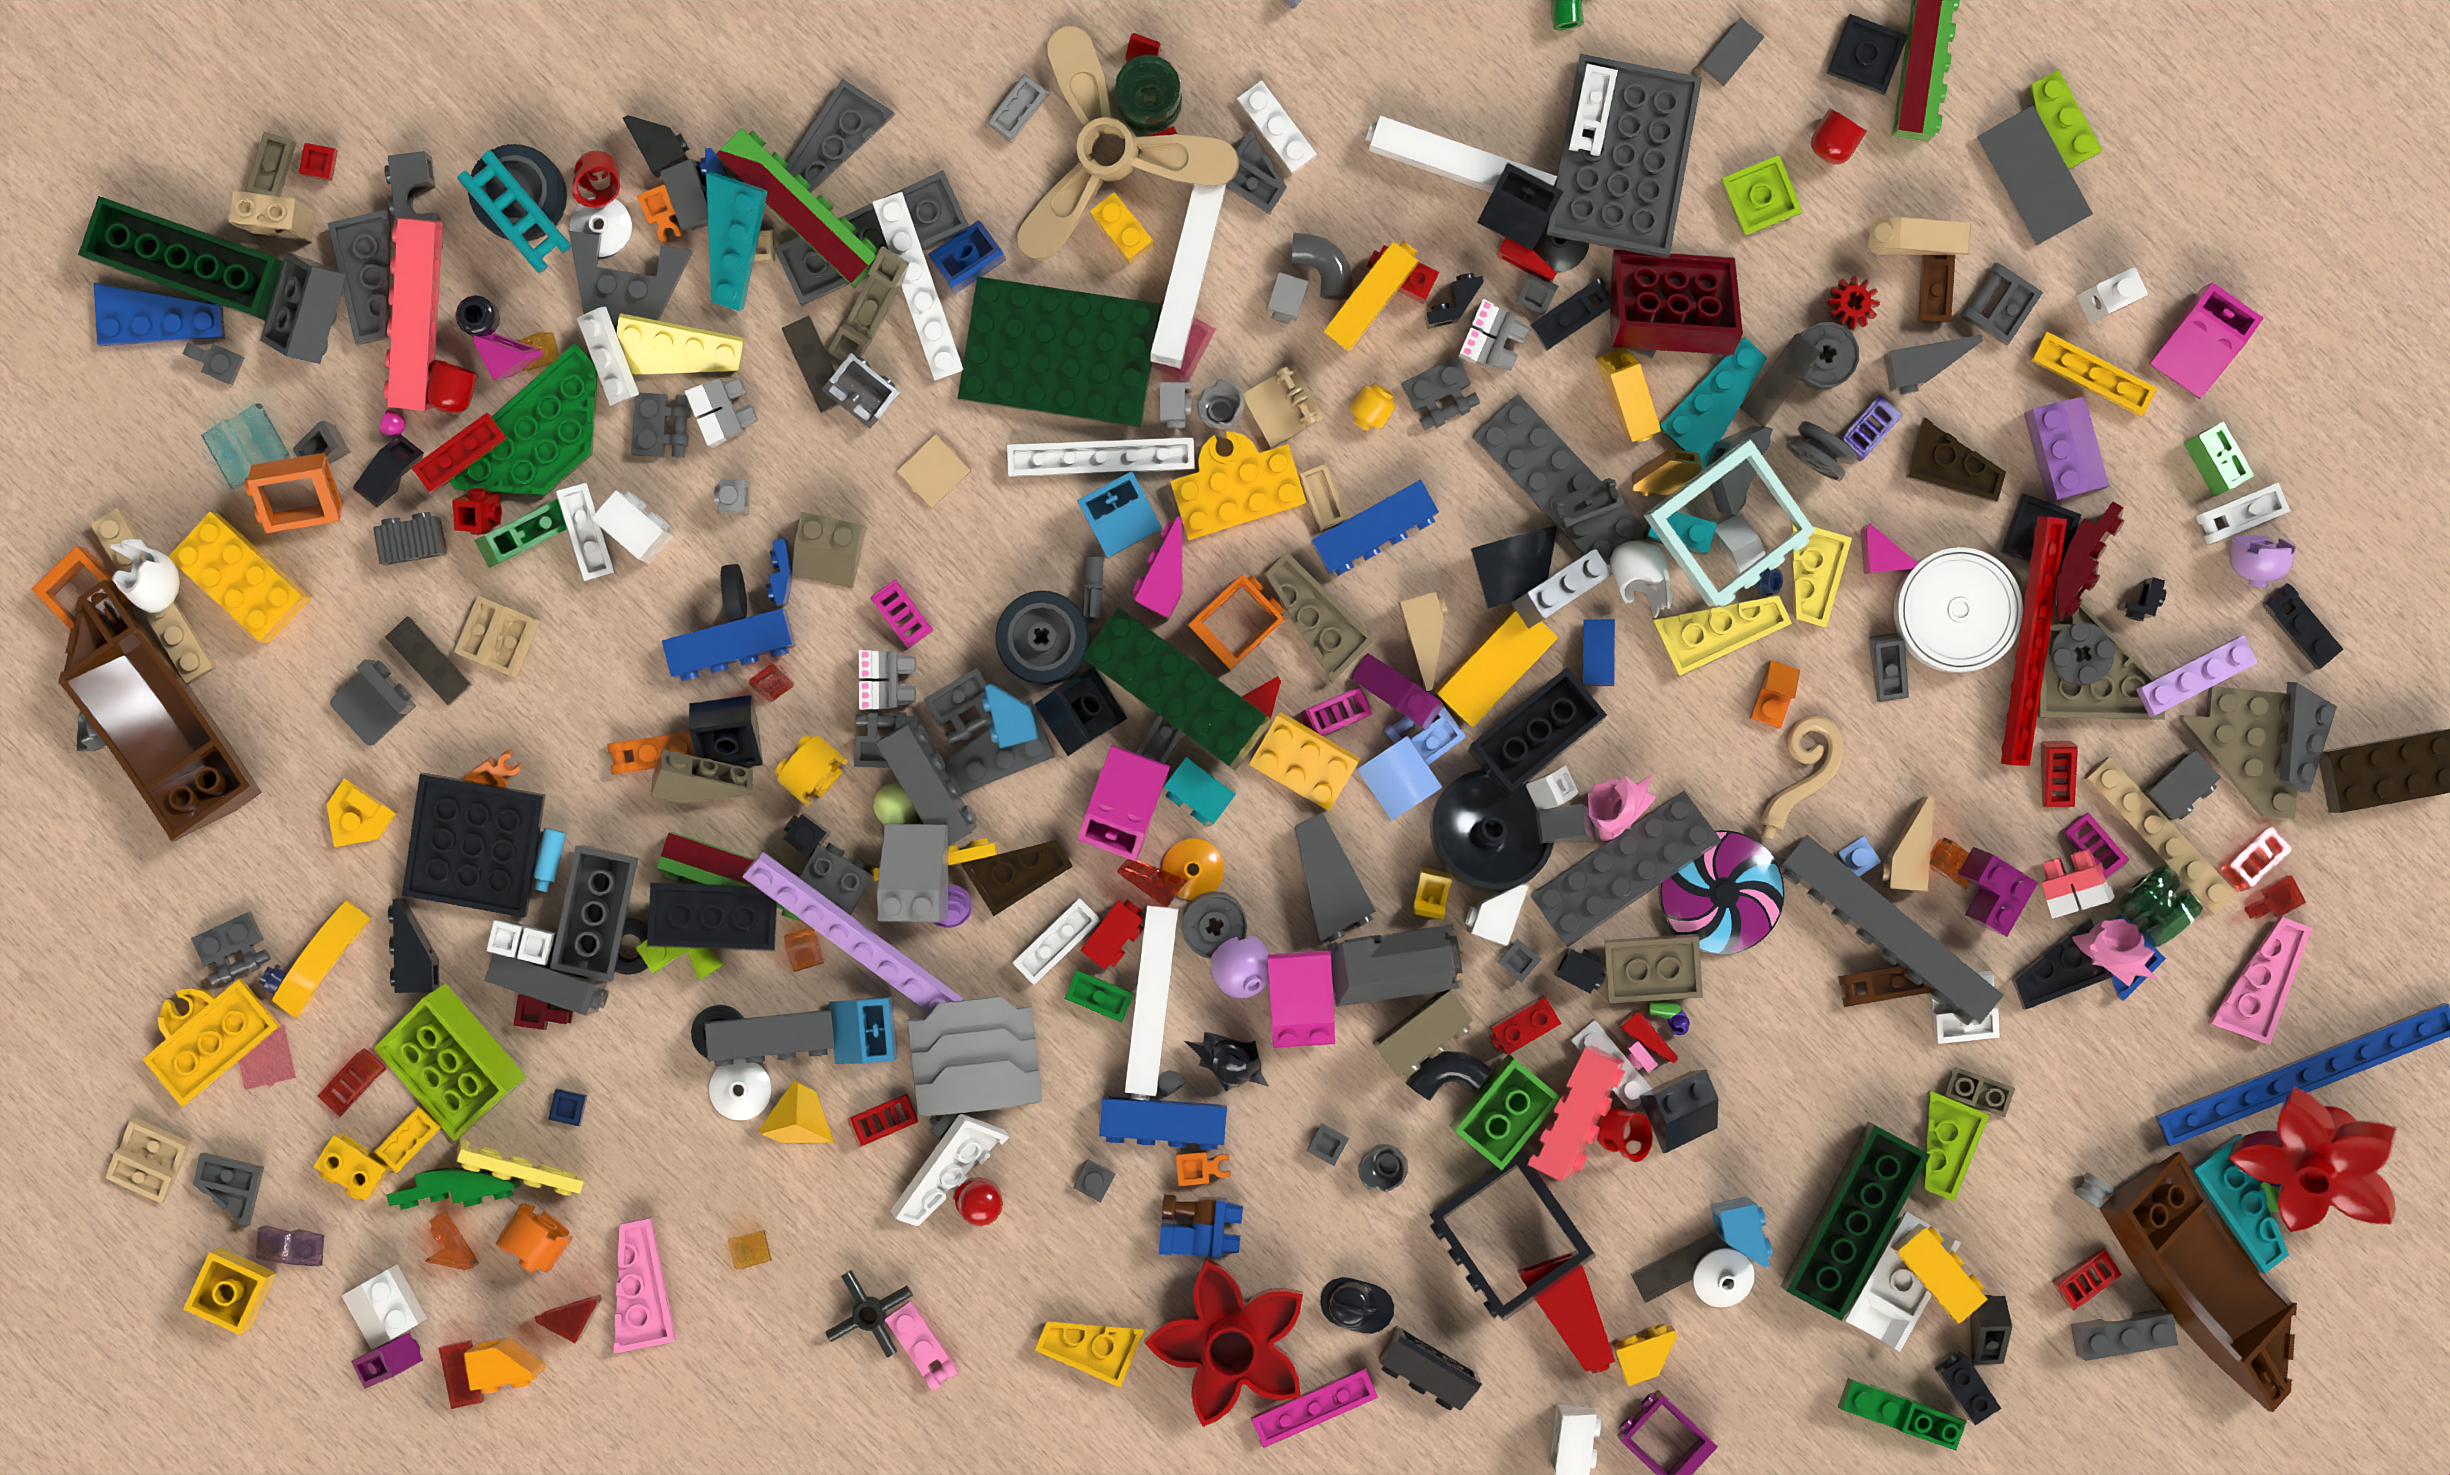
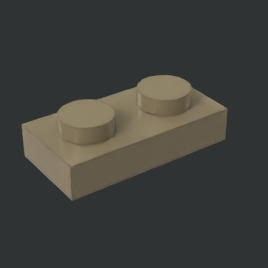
M263 132L246 191L248 193L280 197L297 142Z

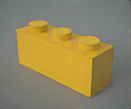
M1919 1223L1891 1248L1951 1319L1960 1324L1988 1300L1981 1292L1985 1287L1973 1274L1969 1277L1961 1269L1964 1262L1953 1250L1947 1252L1940 1243L1944 1239L1932 1226L1927 1229Z

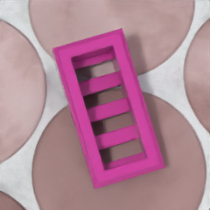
M897 580L892 581L870 597L908 649L933 632V629ZM897 592L899 597L886 606L882 603L886 598ZM904 602L907 605L896 615L892 616L890 614V611ZM912 612L915 617L900 627L897 622ZM919 622L922 627L907 637L904 632Z
M1359 686L1300 712V715L1306 727L1325 736L1371 716L1372 712ZM1348 698H1353L1359 714L1354 715ZM1336 703H1341L1347 719L1343 720ZM1329 707L1330 712L1335 721V724L1331 725V722L1325 711V708ZM1317 712L1324 729H1321L1314 713Z
M2088 812L2063 831L2078 851L2087 849L2084 844L2097 834L2100 839L2088 848L2091 854L2104 844L2108 850L2099 857H2094L2095 863H2102L2111 855L2116 858L2106 868H2103L2106 880L2129 862V858ZM2089 824L2092 830L2078 839L2076 834Z

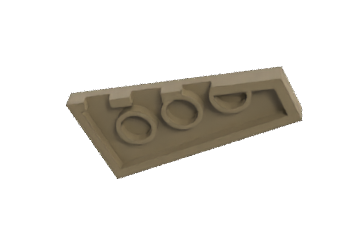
M1288 552L1265 573L1271 586L1333 683L1376 638Z

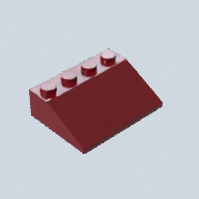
M1614 249L1612 253L1610 308L1612 347L1734 355L1743 334L1735 258L1670 253L1667 259Z

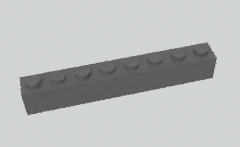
M1810 836L1802 837L1779 865L1784 870L1782 875L1794 885L1802 884L1809 890L1806 894L1819 905L1825 903L1833 910L1831 915L1843 925L1849 923L1858 931L1855 934L1868 945H1871L1873 942L1882 950L1880 955L1892 965L1898 963L1907 970L1904 974L1908 979L1917 985L1923 983L1931 989L1929 995L1939 1004L1944 1006L1947 1003L1956 1010L1954 1016L1968 1026L1970 1023L1973 1025L1981 1024L2004 996Z

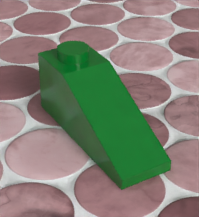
M558 499L474 541L487 566L490 568L567 530Z

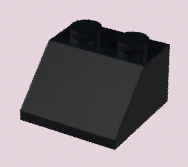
M1094 667L1054 689L1034 704L1067 756L1090 744L1127 719Z
M751 695L689 703V732L697 757L742 767L763 765L758 720Z
M1707 1070L1690 1071L1639 1095L1663 1153L1676 1149L1718 1128L1719 1098Z

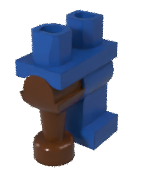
M1164 1194L1162 1219L1173 1220L1175 1214L1192 1217V1225L1162 1222L1158 1255L1179 1254L1221 1258L1222 1253H1239L1241 1235L1224 1233L1225 1222L1241 1224L1243 1206L1226 1202L1227 1198L1202 1197L1198 1201L1176 1202L1175 1195Z

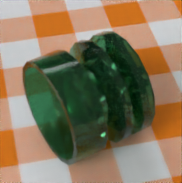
M1142 55L1132 58L1122 66L1116 77L1115 92L1121 117L1128 126L1142 133L1153 134L1167 129L1175 123L1181 112L1182 93L1178 73L1170 62L1159 56ZM1146 95L1150 98L1155 95V101L1148 100L1145 103L1144 96Z
M2168 864L2162 865L2139 878L2117 903V908L2122 913L2129 912L2127 918L2131 923L2146 918L2139 927V932L2152 947H2158L2173 939L2186 929L2204 908L2203 903L2190 889H2185L2175 894L2182 880L2179 876L2171 877L2174 872Z

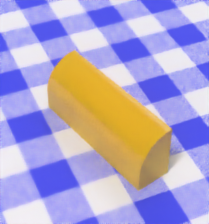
M1513 607L1433 693L1460 719L1473 728L1559 637L1542 621L1528 629Z

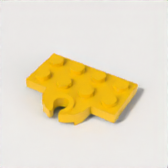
M1226 431V438L1232 442L1234 449L1231 455L1222 457L1217 454L1215 449L1217 443L1215 435L1209 438L1200 451L1198 458L1199 472L1170 481L1188 540L1306 504L1307 502L1289 444L1258 453L1254 443L1246 436Z
M243 979L236 980L217 997L211 992L197 987L176 991L179 998H183L189 1003V1011L184 1016L176 1011L175 1002L171 999H166L162 1005L157 1020L159 1029L166 1040L142 1060L181 1107L188 1105L281 1027Z

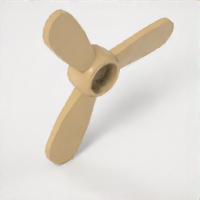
M1066 26L1056 30L1050 36L1047 51L1051 66L1063 95L1084 128L1079 133L1076 144L1079 163L1042 198L1019 229L1017 239L1022 253L1038 261L1051 258L1059 251L1078 226L1103 181L1113 182L1122 180L1131 174L1134 169L1178 182L1214 187L1226 185L1235 177L1239 169L1237 151L1230 143L1221 139L1181 134L1137 137L1127 124L1112 116L1105 76L1088 34L1075 26ZM1105 134H1115L1123 141L1125 140L1126 143L1123 156L1111 166L1098 164L1094 159L1092 160L1091 155L1093 154V146Z

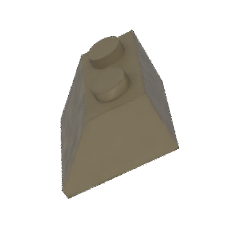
M801 512L794 544L792 575L853 588L866 527L860 524Z

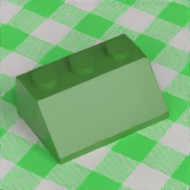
M1509 1054L1449 1126L1494 1165L1503 1170L1557 1105L1561 1097Z

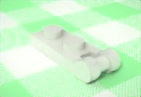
M1591 64L1586 65L1569 150L1578 152L1579 149L1590 151L1591 155L1600 156L1618 70ZM1583 129L1595 131L1593 139L1582 137Z
M2276 483L2195 517L2198 525L2202 524L2206 533L2203 537L2206 544L2209 545L2288 513L2290 509L2279 483ZM2221 516L2225 528L2218 530L2214 519Z

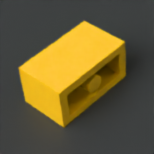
M1115 192L1090 210L1093 221L1129 265L1154 247L1152 238Z

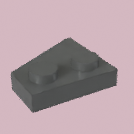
M1249 130L1236 150L1239 158V169L1235 177L1226 184V188L1270 215L1286 191L1287 186L1276 172L1273 163L1259 144L1254 132Z
M201 1153L193 1185L202 1193L210 1195L214 1203L220 1208L229 1211L239 1220V1224L247 1227L251 1224L264 1167L213 1154Z

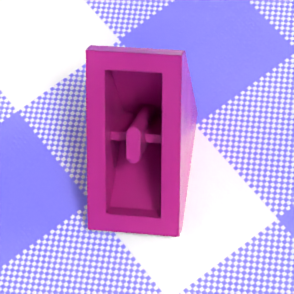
M497 333L487 336H473V343L493 380L512 377L542 356L543 350Z
M1871 523L1861 529L1864 574L1908 571L1918 565L1916 561Z

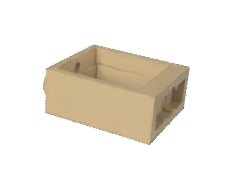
M233 191L229 223L250 235L312 242L316 212L294 198ZM276 229H283L280 233L276 231Z

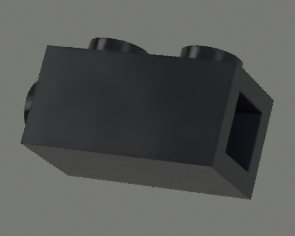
M1953 1351L1939 1360L1940 1364L1934 1369L1968 1420L1975 1426L2002 1409L1964 1353L1961 1351L1955 1353Z

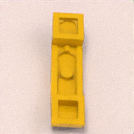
M345 900L304 949L271 1001L298 1019L316 995L315 991L348 946L356 941L372 918L348 900Z

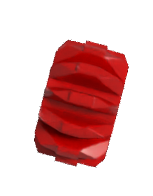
M1852 276L1849 284L1845 279L1839 280V288L1832 287L1829 290V293L1834 298L1826 300V305L1835 307V309L1828 313V316L1832 318L1838 314L1840 318L1837 324L1843 325L1847 320L1849 330H1854L1857 323L1862 328L1867 326V318L1874 319L1877 316V313L1872 308L1880 306V301L1871 299V297L1878 293L1877 289L1874 288L1868 292L1866 288L1869 285V281L1865 279L1859 286L1857 276ZM1850 296L1851 300L1854 298L1858 300L1859 304L1856 307L1850 308L1847 305Z

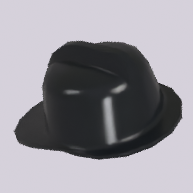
M1340 1277L1328 1283L1321 1294L1320 1306L1324 1316L1331 1323L1346 1329L1373 1334L1382 1331L1388 1326L1394 1316V1304L1391 1296L1385 1289L1375 1284L1353 1278Z

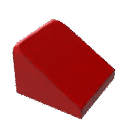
M1131 33L1125 57L1126 62L1153 71L1161 53V44L1158 41Z

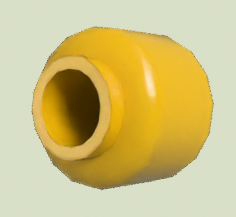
M1373 383L1372 386H1362L1350 404V411L1355 416L1353 422L1366 431H1369L1371 427L1382 429L1395 411L1396 405L1392 400L1394 395L1377 383Z

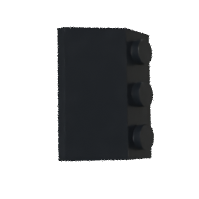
M1399 1326L1395 1328L1378 1357L1379 1363L1383 1365L1382 1371L1396 1379L1401 1375L1410 1381L1408 1386L1423 1395L1426 1391L1437 1397L1435 1402L1450 1411L1453 1407L1461 1411L1482 1385L1477 1372Z

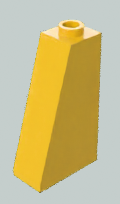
M1404 240L1400 245L1393 241L1323 332L1347 351L1353 350L1420 262L1414 257L1418 251Z

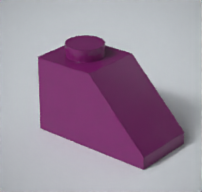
M409 1332L361 1355L351 1362L364 1389L418 1364L423 1361V1358L420 1354L419 1344L412 1338Z

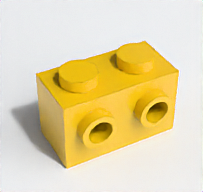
M342 1132L332 1136L313 1166L320 1171L319 1176L332 1184L339 1183L346 1188L345 1193L358 1201L362 1199L366 1201L374 1197L391 1170L375 1153Z

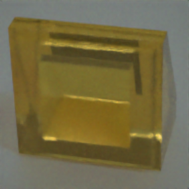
M538 332L517 340L543 350L542 356L525 367L523 371L548 366L559 357L555 337L551 332Z
M765 1230L728 1239L736 1269H745L772 1261Z

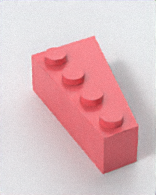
M1593 1045L1584 1048L1566 1086L1570 1091L1568 1094L1564 1093L1554 1109V1116L1558 1118L1556 1122L1552 1121L1547 1129L1544 1130L1539 1140L1544 1146L1538 1155L1532 1154L1527 1165L1561 1182L1576 1171L1580 1172L1588 1157L1584 1154L1588 1143H1594L1600 1131V1127L1596 1126L1601 1115L1606 1116L1611 1107L1613 1099L1609 1098L1613 1087H1619L1624 1078L1625 1071L1622 1070L1624 1060Z

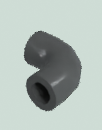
M1294 233L1291 264L1310 265L1318 270L1321 276V298L1348 300L1352 292L1351 270L1341 249L1326 238L1312 234Z

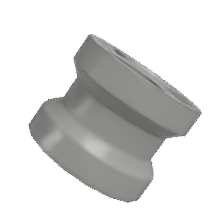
M2086 1172L2083 1177V1185L2076 1188L2074 1194L2100 1209L2104 1204V1198L2106 1195L2111 1194L2114 1188Z

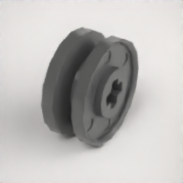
M1819 322L1807 328L1794 340L1790 350V366L1795 377L1805 386L1816 390L1831 389L1847 381L1856 371L1860 360L1859 346L1854 335L1844 326L1834 322ZM1823 349L1824 353L1829 352L1830 359L1826 363L1825 359L1820 360L1819 353Z
M1807 421L1801 422L1797 429L1806 441L1791 438L1786 445L1788 450L1818 473L1832 480L1841 481L1846 473L1837 461L1851 465L1857 458L1856 453L1842 440L1825 429Z
M1217 891L1202 893L1189 902L1183 913L1182 931L1184 939L1192 951L1204 958L1211 959L1216 949L1230 938L1237 937L1239 940L1246 938L1248 925L1244 909L1235 898L1227 893ZM1211 918H1216V921H1222L1219 925V931L1213 932V929L1208 930L1206 928L1210 925L1209 920Z

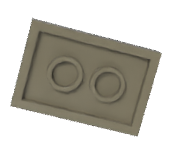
M1698 934L1604 940L1609 1004L1703 997Z

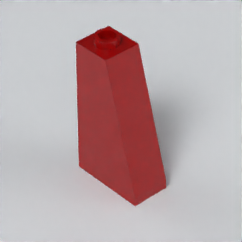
M1573 1251L1517 1270L1519 1277L1528 1289L1578 1252ZM1582 1266L1538 1297L1536 1302L1585 1372L1591 1370L1595 1374L1609 1369V1364L1614 1363L1615 1359L1584 1267Z

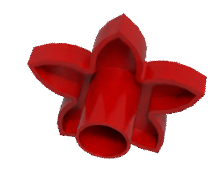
M2294 1087L2285 1098L2277 1121V1131H2257L2245 1135L2236 1141L2231 1148L2228 1158L2240 1170L2260 1181L2283 1185L2278 1197V1209L2281 1219L2290 1232L2305 1230L2318 1224L2325 1218L2331 1205L2346 1216L2358 1221L2371 1224H2392L2396 1211L2394 1195L2388 1183L2377 1171L2385 1165L2390 1156L2397 1127L2379 1122L2356 1121L2347 1111L2338 1107L2324 1106L2312 1095Z
M1206 1258L1197 1273L1194 1284V1305L1198 1316H1179L1169 1319L1157 1326L1145 1338L1144 1343L1164 1362L1179 1368H1197L1192 1381L1191 1397L1194 1411L1202 1427L1220 1420L1231 1411L1239 1398L1242 1385H1246L1257 1395L1267 1399L1289 1400L1301 1398L1299 1376L1295 1365L1288 1354L1274 1343L1288 1335L1295 1326L1301 1311L1303 1291L1285 1287L1270 1288L1257 1293L1245 1302L1243 1301L1240 1286L1234 1276L1222 1265Z

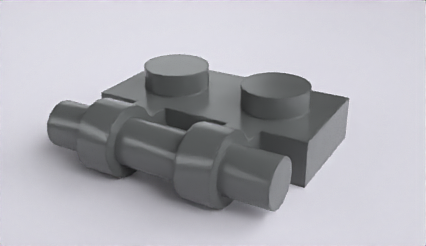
M1458 356L1401 383L1414 412L1426 407L1429 415L1419 419L1424 430L1433 426L1438 428L1445 424V420L1458 414L1463 416L1470 412V408L1480 404L1476 393L1466 397L1462 395L1461 389L1470 386L1471 383ZM1451 395L1454 403L1439 409L1435 402Z
M639 393V395L635 396L632 455L664 457L665 445H673L672 457L684 458L685 446H688L689 436H686L687 418H690L691 408H688V398L686 395H676L675 407H668L667 394ZM667 417L674 418L673 435H666Z
M978 667L924 699L939 726L950 720L955 728L945 734L951 745L960 739L965 741L971 737L970 733L984 725L988 727L989 723L994 722L991 711L985 712L981 694L986 692L985 686L988 684ZM975 706L979 714L964 723L959 715Z
M869 711L868 714H856V727H868L867 736H855L854 767L890 768L876 744L882 737L878 736L879 727L898 728L912 719H915L917 725H919V716H907L905 712H897L896 715H879V712Z
M251 912L244 913L191 938L203 966H209L215 962L218 966V971L208 975L212 986L222 982L227 984L234 981L237 975L248 970L253 972L261 968V964L271 960L267 949L256 953L253 947L254 944L264 939ZM242 951L243 959L230 964L228 956Z

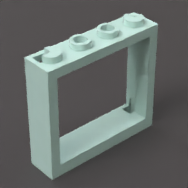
M1751 440L1741 441L1643 515L1708 606L1719 605L1724 607L1736 598L1734 593L1743 586L1747 589L1761 579L1759 576L1761 572L1766 568L1772 570L1786 560L1784 558L1786 553L1792 549L1798 551L1810 542L1808 537L1815 532L1812 525ZM1747 458L1797 531L1717 591L1666 518Z

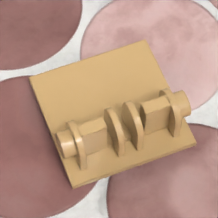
M1295 364L1289 368L1285 367L1279 370L1276 375L1242 393L1245 403L1270 448L1325 419Z

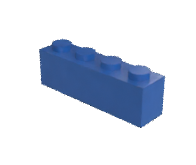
M1420 479L1312 539L1311 543L1328 574L1336 571L1339 576L1354 568L1352 562L1363 556L1366 561L1381 553L1379 548L1381 545L1390 541L1393 546L1408 538L1409 536L1406 533L1408 530L1417 526L1420 531L1435 523L1436 521L1433 517L1439 511Z
M778 609L661 640L670 675L675 678L680 677L681 682L698 678V672L710 669L711 674L729 670L728 664L740 661L741 666L759 662L758 656L770 653L771 658L789 654L788 648L796 646L787 610Z
M1103 1096L1099 1136L1106 1137V1142L1124 1143L1125 1138L1137 1139V1144L1155 1145L1156 1140L1168 1141L1169 1147L1186 1148L1187 1143H1199L1200 1149L1217 1150L1218 1145H1224L1227 1105L1153 1099L1137 1100L1125 1097Z

